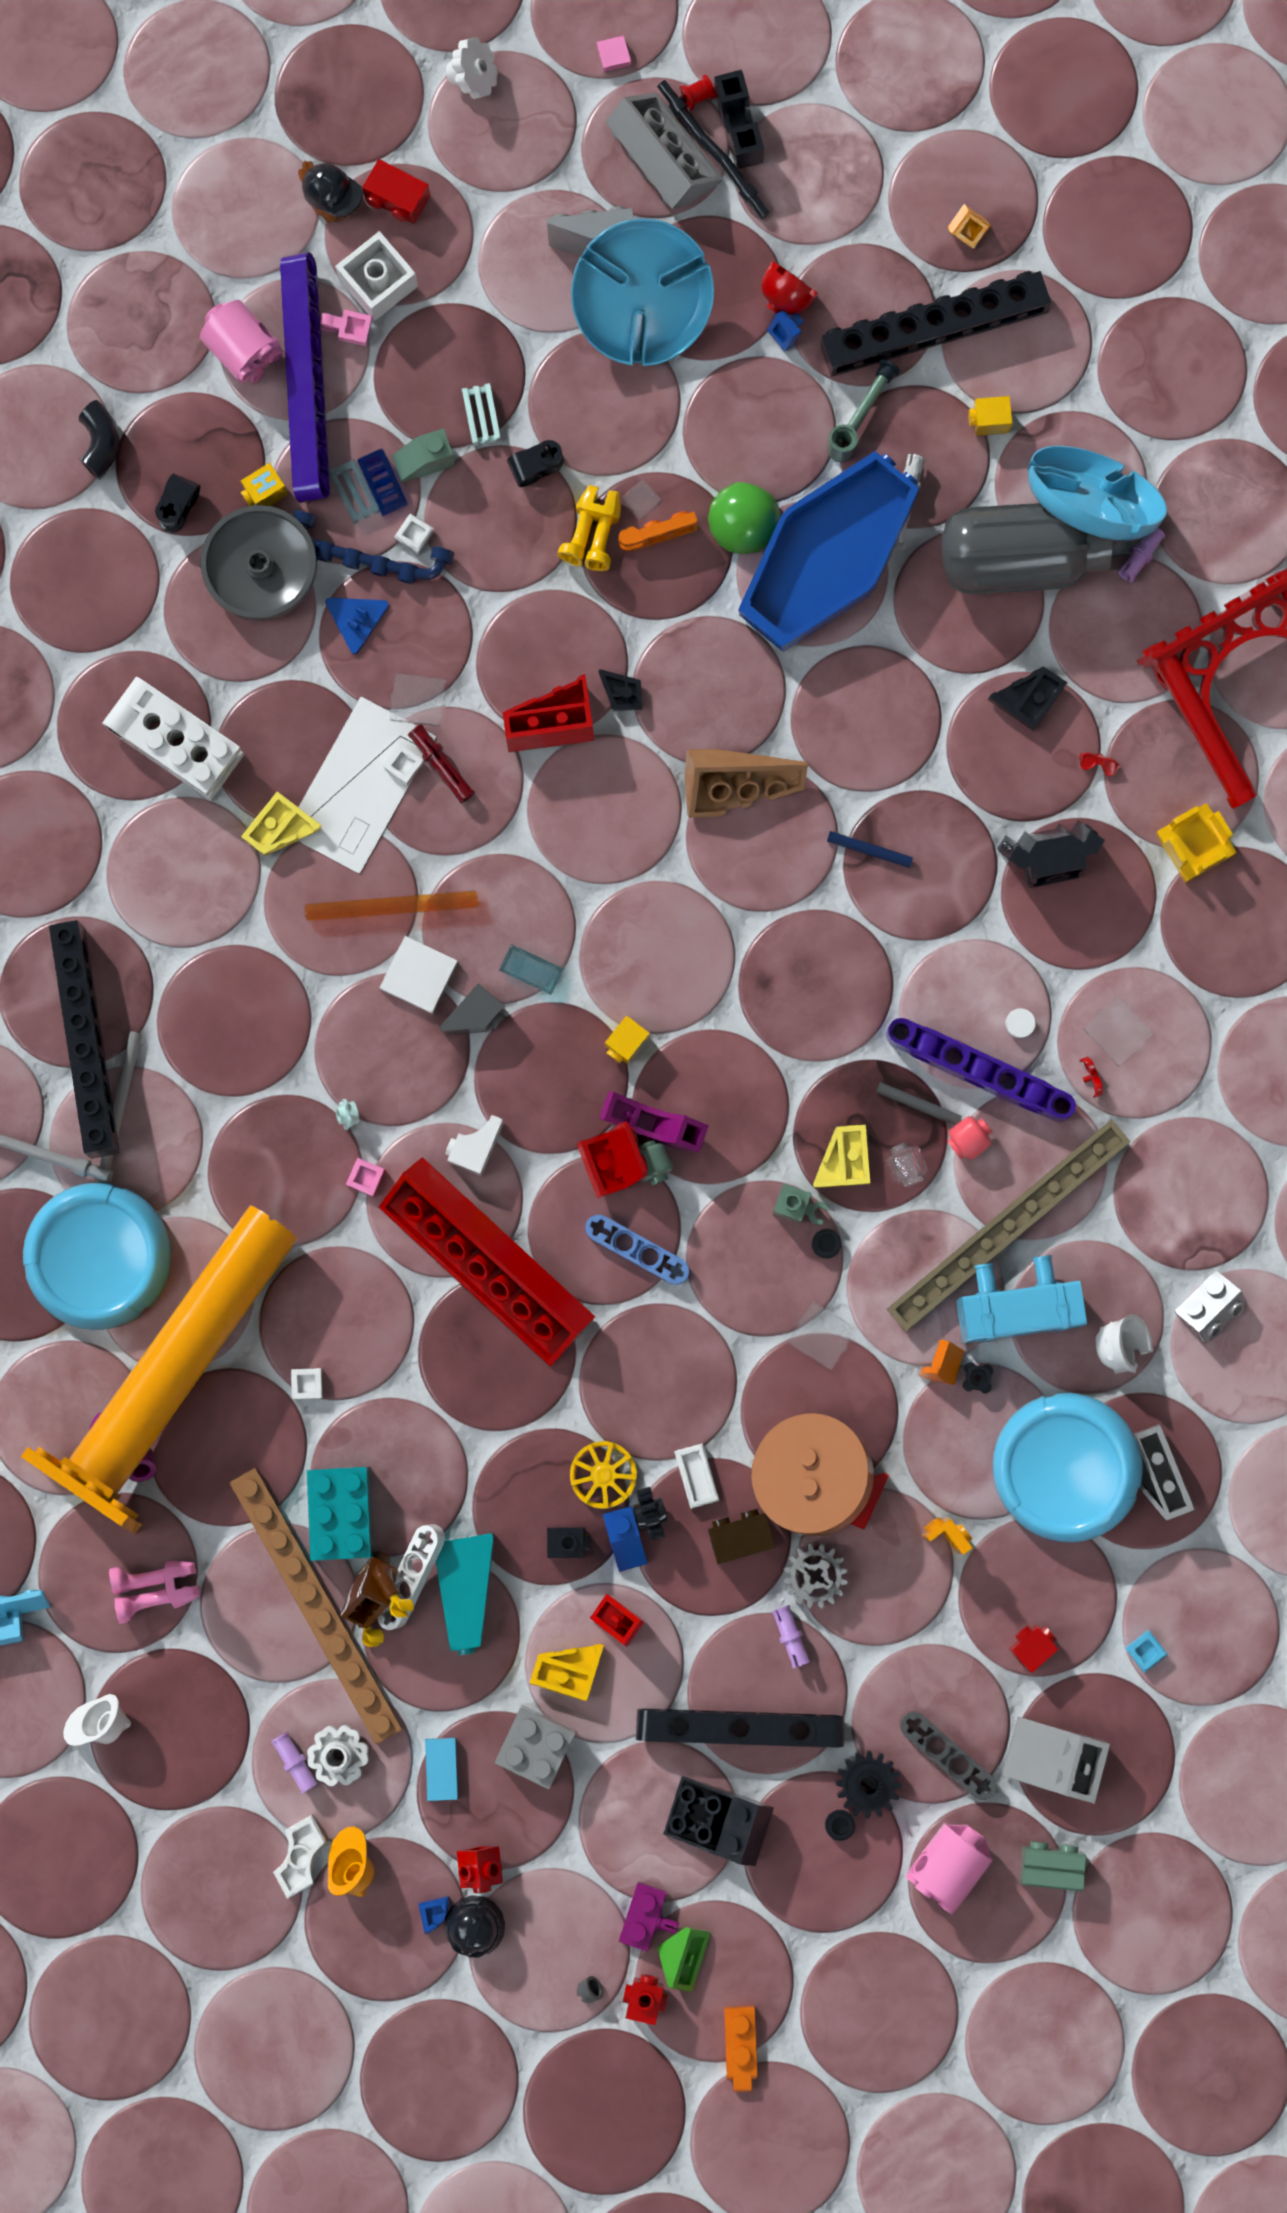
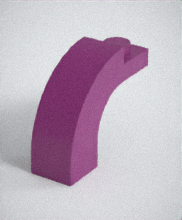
M608 1091L599 1117L600 1120L615 1126L627 1121L639 1137L651 1141L655 1140L657 1143L694 1153H700L709 1125L686 1115L665 1112L612 1091Z

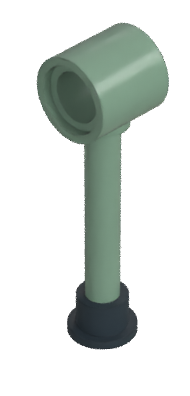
M886 359L880 360V367L876 372L877 378L847 425H838L830 432L827 452L833 460L846 462L854 456L858 442V428L886 383H890L893 377L898 376L900 373V369L891 361ZM844 439L849 443V446L839 447L835 441Z

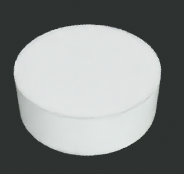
M1023 1008L1011 1011L1005 1020L1006 1031L1010 1036L1017 1039L1028 1037L1035 1028L1033 1014Z

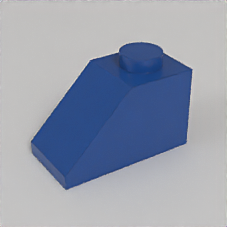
M632 1506L603 1514L619 1572L648 1564Z

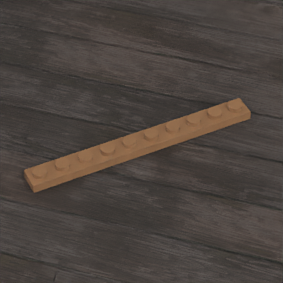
M253 1468L229 1482L375 1744L377 1745L402 1730L403 1728L258 1469Z

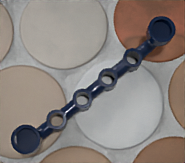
M300 510L294 511L293 517L306 530L308 528L314 529L317 518L315 515ZM312 539L317 559L320 561L331 563L332 557L343 559V566L354 570H359L360 564L371 567L370 573L386 577L388 571L399 574L397 580L407 584H414L415 579L431 580L437 578L443 572L446 564L452 565L455 555L451 550L433 546L430 559L435 561L431 568L424 569L410 563H401L383 556L370 555L353 548H344L326 541Z

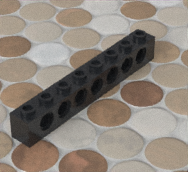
M1026 271L1017 275L1015 279L1008 281L999 279L991 282L988 287L981 289L977 287L968 288L960 295L950 297V295L941 296L933 303L927 305L917 303L908 307L903 312L896 313L895 311H890L881 315L879 319L872 321L863 319L855 322L849 328H832L825 335H822L821 349L830 377L877 364L881 359L891 360L1046 314L1049 311L1051 300L1041 271L1035 273ZM1019 294L1023 300L1014 301L1009 295ZM992 302L996 308L986 309L982 303ZM965 310L969 316L959 317L955 311ZM938 318L941 324L937 326L931 325L928 319ZM902 326H910L914 329V332L907 334L900 328ZM875 334H883L887 337V340L879 342L873 336ZM848 342H856L860 347L856 350H851L846 344Z
M78 920L49 925L83 1152L91 1159L120 1154L86 930Z

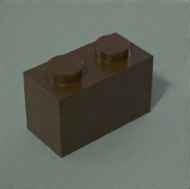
M758 1509L740 1513L742 1519L730 1522L729 1517L712 1521L713 1527L707 1530L717 1564L775 1548L765 1513L759 1514Z

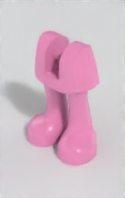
M166 1561L165 1568L139 1574H128L121 1567L110 1568L109 1577L114 1595L164 1583L166 1589L115 1598V1611L119 1624L130 1622L134 1614L142 1609L171 1603L175 1609L200 1597L199 1585L184 1586L176 1590L174 1578H184L188 1575L196 1574L195 1563Z

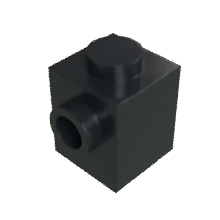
M584 1527L547 1528V1558H584V1551H590V1534L584 1533Z

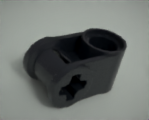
M546 440L531 448L514 453L507 459V463L518 487H526L543 477L559 471L563 466L564 458L561 446L553 440ZM549 452H551V454L555 458L552 461H550L549 458L546 457V454Z
M175 473L171 474L155 509L159 525L164 531L175 533L181 530L191 508L199 497L200 484Z

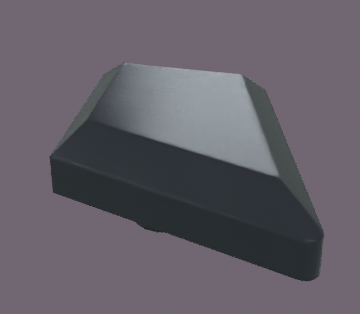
M602 669L598 670L613 711L642 710L641 680Z

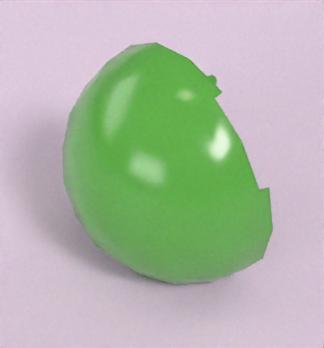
M736 482L719 491L710 505L707 519L710 533L718 545L729 552L749 554L759 552L768 545L781 517L777 500L770 493L753 484Z

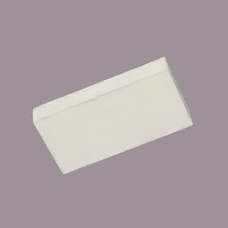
M703 1443L674 1451L690 1509L719 1501Z

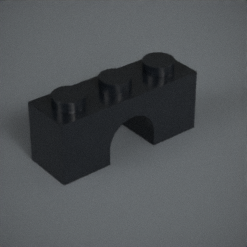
M742 69L714 76L716 101L735 166L741 169L763 163L764 145L757 122L754 123L752 119L749 93Z

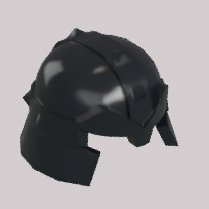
M471 1895L460 1899L451 1906L445 1919L444 1930L447 1940L454 1951L468 1957L479 1958L484 1954H490L499 1946L504 1937L505 1921L502 1911L495 1902L484 1896Z

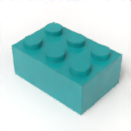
M370 1467L307 1470L310 1561L373 1557Z

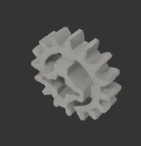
M810 1543L807 1546L806 1552L797 1548L799 1556L797 1558L789 1556L788 1559L792 1566L784 1567L783 1569L785 1572L790 1573V1577L783 1580V1583L792 1585V1588L787 1593L789 1595L797 1593L796 1603L799 1604L805 1599L807 1600V1608L810 1609L813 1602H817L820 1609L823 1608V1601L828 1600L833 1605L835 1602L832 1596L834 1594L843 1595L839 1586L848 1584V1581L841 1579V1575L847 1573L848 1569L839 1567V1564L844 1559L842 1557L834 1559L835 1549L833 1548L827 1553L824 1552V1544H820L818 1550H814ZM809 1556H822L817 1563L807 1564L803 1561ZM830 1564L835 1569V1582L831 1581L828 1577L827 1569ZM804 1567L813 1571L820 1568L822 1570L820 1575L827 1582V1585L818 1581L811 1584L809 1582L811 1577L804 1570ZM796 1569L803 1575L804 1583L801 1588L796 1583ZM824 1588L828 1591L821 1596H810L814 1589Z

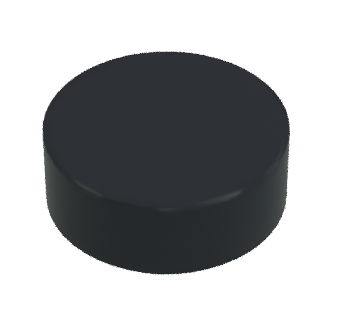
M822 1229L812 1239V1250L820 1258H833L841 1249L840 1236L831 1229Z

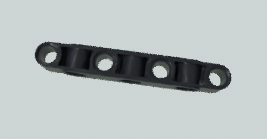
M637 1709L636 1740L840 1748L844 1747L845 1716ZM684 1718L689 1724L688 1730L683 1734L675 1733L671 1728L673 1720ZM737 1720H744L749 1725L748 1732L743 1736H737L732 1732V1725ZM797 1722H804L809 1727L808 1734L803 1738H797L792 1734V1728Z

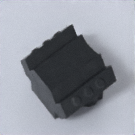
M1077 821L1071 831L1058 824L1056 829L1031 834L1024 831L1018 842L1005 835L997 849L1009 861L1023 868L1027 886L1030 889L1075 880L1084 876V872L1089 869L1086 855L1096 854L1105 839L1089 825Z

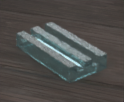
M354 459L329 471V475L354 524L358 523L362 518H368L372 513L377 514L380 512ZM351 468L370 504L368 508H365L347 472ZM340 473H342L360 510L355 513L337 477Z

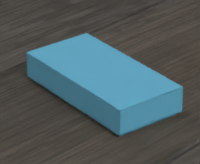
M456 1737L425 1739L427 1801L458 1800Z

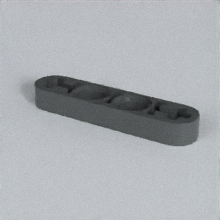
M915 1711L907 1712L902 1716L900 1720L901 1732L970 1794L979 1800H988L994 1796L997 1788L995 1779L928 1719ZM909 1718L911 1720L919 1718L921 1721L918 1725L925 1732H927L928 1727L933 1729L932 1732L925 1736L922 1744L917 1741L922 1737L914 1730L911 1733L907 1732L909 1726L906 1722ZM933 1737H940L945 1742V1748L940 1754H933L928 1749V1743ZM957 1757H963L967 1760L968 1768L963 1774H955L951 1769V1763ZM974 1767L979 1770L974 1774L981 1781H984L986 1778L989 1779L987 1786L990 1789L987 1793L981 1791L978 1794L976 1792L978 1786L971 1779H969L968 1784L963 1782V1780L971 1776Z

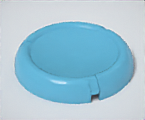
M638 218L626 220L612 225L598 234L588 244L582 256H580L571 284L573 313L581 332L588 342L606 357L627 365L641 363L642 366L663 363L688 349L705 328L714 300L712 271L710 265L706 263L703 257L705 254L702 249L683 230L656 219Z
M1049 446L1036 451L1029 463L1028 481L1030 489L1038 502L1062 522L1087 534L1117 541L1141 539L1154 532L1160 526L1167 513V506L1162 495L1149 481L1134 470L1128 476L1123 475L1121 472L1125 465L1104 455L1070 446Z
M86 1183L73 1186L55 1195L35 1215L24 1241L23 1265L25 1267L26 1280L33 1295L55 1318L82 1329H112L135 1320L141 1316V1312L146 1307L150 1308L157 1300L165 1286L170 1271V1241L160 1216L140 1195L127 1188L116 1187L115 1184Z
M1056 1393L1052 1397L1046 1398V1396H1042L1021 1407L1003 1427L993 1453L994 1483L1006 1510L1025 1529L1052 1541L1081 1542L1107 1533L1117 1526L1130 1512L1137 1500L1138 1488L1142 1484L1143 1463L1141 1452L1128 1424L1108 1405L1081 1394Z

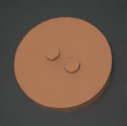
M807 1413L796 1415L780 1422L766 1434L755 1453L751 1478L755 1497L764 1513L781 1527L800 1535L823 1536L843 1529L859 1516L871 1495L874 1470L869 1450L854 1430L833 1417Z

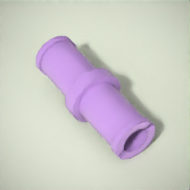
M1157 528L1150 535L1143 537L1138 545L1132 547L1130 557L1118 571L1121 578L1125 581L1129 579L1131 583L1135 581L1144 565L1149 564L1153 559V552L1164 539L1165 534L1162 530Z
M790 1605L772 1611L781 1634L779 1638L780 1643L785 1645L792 1668L811 1662L800 1637L803 1636V1633L797 1629Z
M288 1732L271 1741L285 1764L283 1766L285 1772H290L301 1790V1794L318 1785V1782L314 1779L304 1762L306 1757L304 1754L300 1755Z

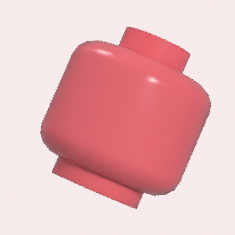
M967 1116L949 1130L950 1139L947 1141L960 1159L966 1157L969 1160H973L991 1146V1139L988 1135L992 1133V1130L983 1118L977 1121L974 1117Z

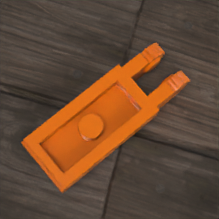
M681 511L672 515L671 519L660 522V520L650 521L641 529L633 526L628 527L619 533V547L626 552L635 551L695 532L698 529L695 512L687 513V511Z

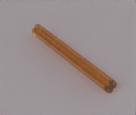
M472 890L310 903L305 905V917L307 921L476 908L478 907L477 891Z

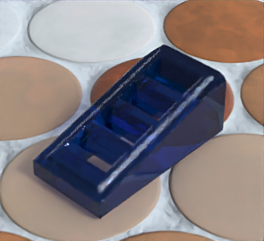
M383 449L376 450L357 460L361 473L382 517L408 505ZM382 463V465H380V466H378V467H375V468H373V469H371V470H369V471L367 470V469H369V468H371V467H373V466H376V465ZM387 472V476L374 482L372 481V478ZM392 483L393 487L379 493L377 492V489ZM397 493L398 498L385 504L382 503V499Z

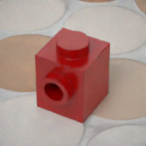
M1027 1625L1015 1636L1018 1641L1009 1648L1010 1652L1030 1673H1033L1058 1650L1054 1644L1057 1638L1046 1626L1040 1629L1036 1625L1032 1628Z

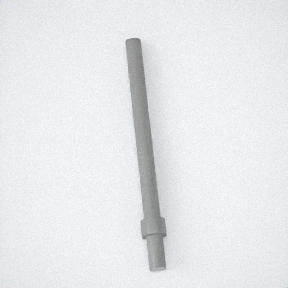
M130 1031L113 1104L117 1136H119L141 1039V1033ZM114 1155L101 1157L99 1167L111 1170ZM112 1176L109 1182L97 1178L94 1179L96 1183H111Z
M0 1134V1147L73 1170L74 1174L85 1178L91 1176L107 1182L111 1179V1170L93 1165L90 1160L81 1157L74 1159Z

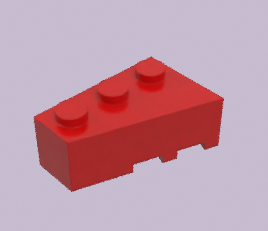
M585 674L563 687L560 685L553 688L552 692L544 696L534 697L502 712L509 753L595 741Z

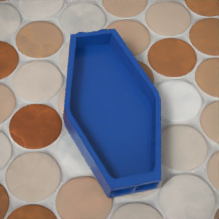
M874 451L788 507L781 515L738 609L739 616L780 651L784 652L869 597L877 588L919 495L918 481L909 473L905 472L902 474L895 468L896 463L888 455L883 453L880 456Z

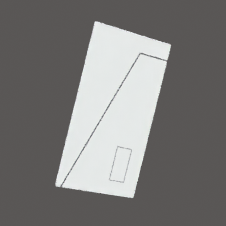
M360 697L298 807L317 821L322 828L320 831L299 840V842L360 873L410 783L407 786L387 772L383 766L399 744H402L423 759V753L412 739L408 737V733L416 725ZM429 733L433 740H435L436 736Z

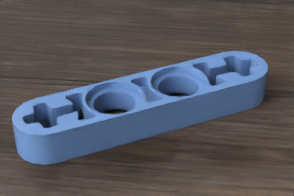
M594 1215L586 1222V1233L592 1241L669 1284L680 1285L688 1278L689 1267L683 1259L606 1216ZM600 1220L605 1222L604 1228L609 1232H612V1227L619 1229L612 1236L611 1244L604 1242L608 1239V1236L605 1234L593 1235L594 1229L590 1227L592 1223L598 1224ZM622 1234L629 1235L633 1240L632 1247L627 1251H621L616 1246V1239ZM646 1249L657 1251L659 1259L656 1264L646 1265L643 1263L641 1256ZM664 1255L670 1258L666 1262L670 1266L675 1267L677 1263L682 1265L683 1277L677 1276L675 1280L671 1279V1272L664 1267L662 1273L656 1271L662 1264Z

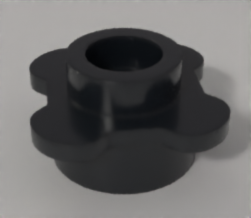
M972 1362L967 1363L964 1366L966 1378L962 1383L963 1389L967 1392L980 1390L984 1394L990 1392L992 1389L990 1384L991 1375L993 1374L992 1366L989 1364L976 1366ZM976 1375L981 1377L979 1381L975 1379Z

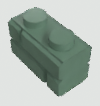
M1030 1841V1846L1022 1845L1019 1883L1024 1886L1083 1892L1086 1854L1078 1851L1079 1846L1060 1844V1849L1048 1848L1047 1842Z

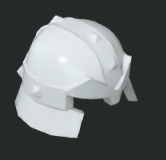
M1129 1314L1121 1320L1110 1322V1324L1100 1327L1099 1333L1095 1338L1096 1351L1100 1361L1105 1366L1113 1369L1115 1374L1127 1371L1136 1373L1138 1365L1135 1362L1134 1350H1139L1141 1355L1153 1352L1149 1329L1145 1322L1134 1314Z

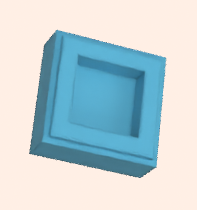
M1150 1630L1144 1632L1125 1647V1650L1143 1673L1168 1655Z

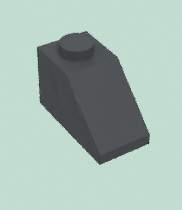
M478 983L440 1026V1029L445 1035L488 1032L491 1027L496 1029L506 1018L503 1014L506 1011L505 1005Z

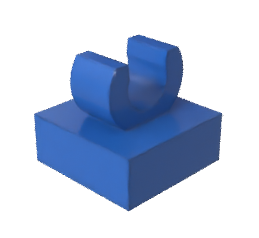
M783 310L775 315L767 331L785 352L794 346L802 332L798 327L804 324L805 321L799 314L789 317Z

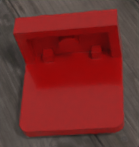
M627 1121L618 1124L604 1134L577 1143L597 1199L628 1189L647 1177V1161L640 1154L637 1146L636 1132Z

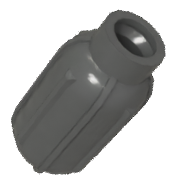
M1040 503L969 507L955 512L946 521L942 535L941 556L948 583L962 593L986 594L1051 590L1072 586L1080 581L1086 572L1110 570L1112 540L1093 536L1069 526L1053 516Z

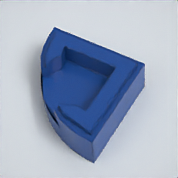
M449 1896L418 1903L424 1934L435 1930L445 1919L449 1909Z

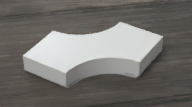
M313 1814L285 1830L289 1845L288 1853L283 1864L273 1873L287 1899L315 1883L312 1876V1860L317 1849L327 1840Z

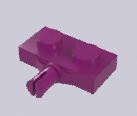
M642 1882L637 1883L618 1942L647 1952L652 1937L658 1928L674 1935L676 1934L679 1922L662 1917L663 1903L667 1891Z

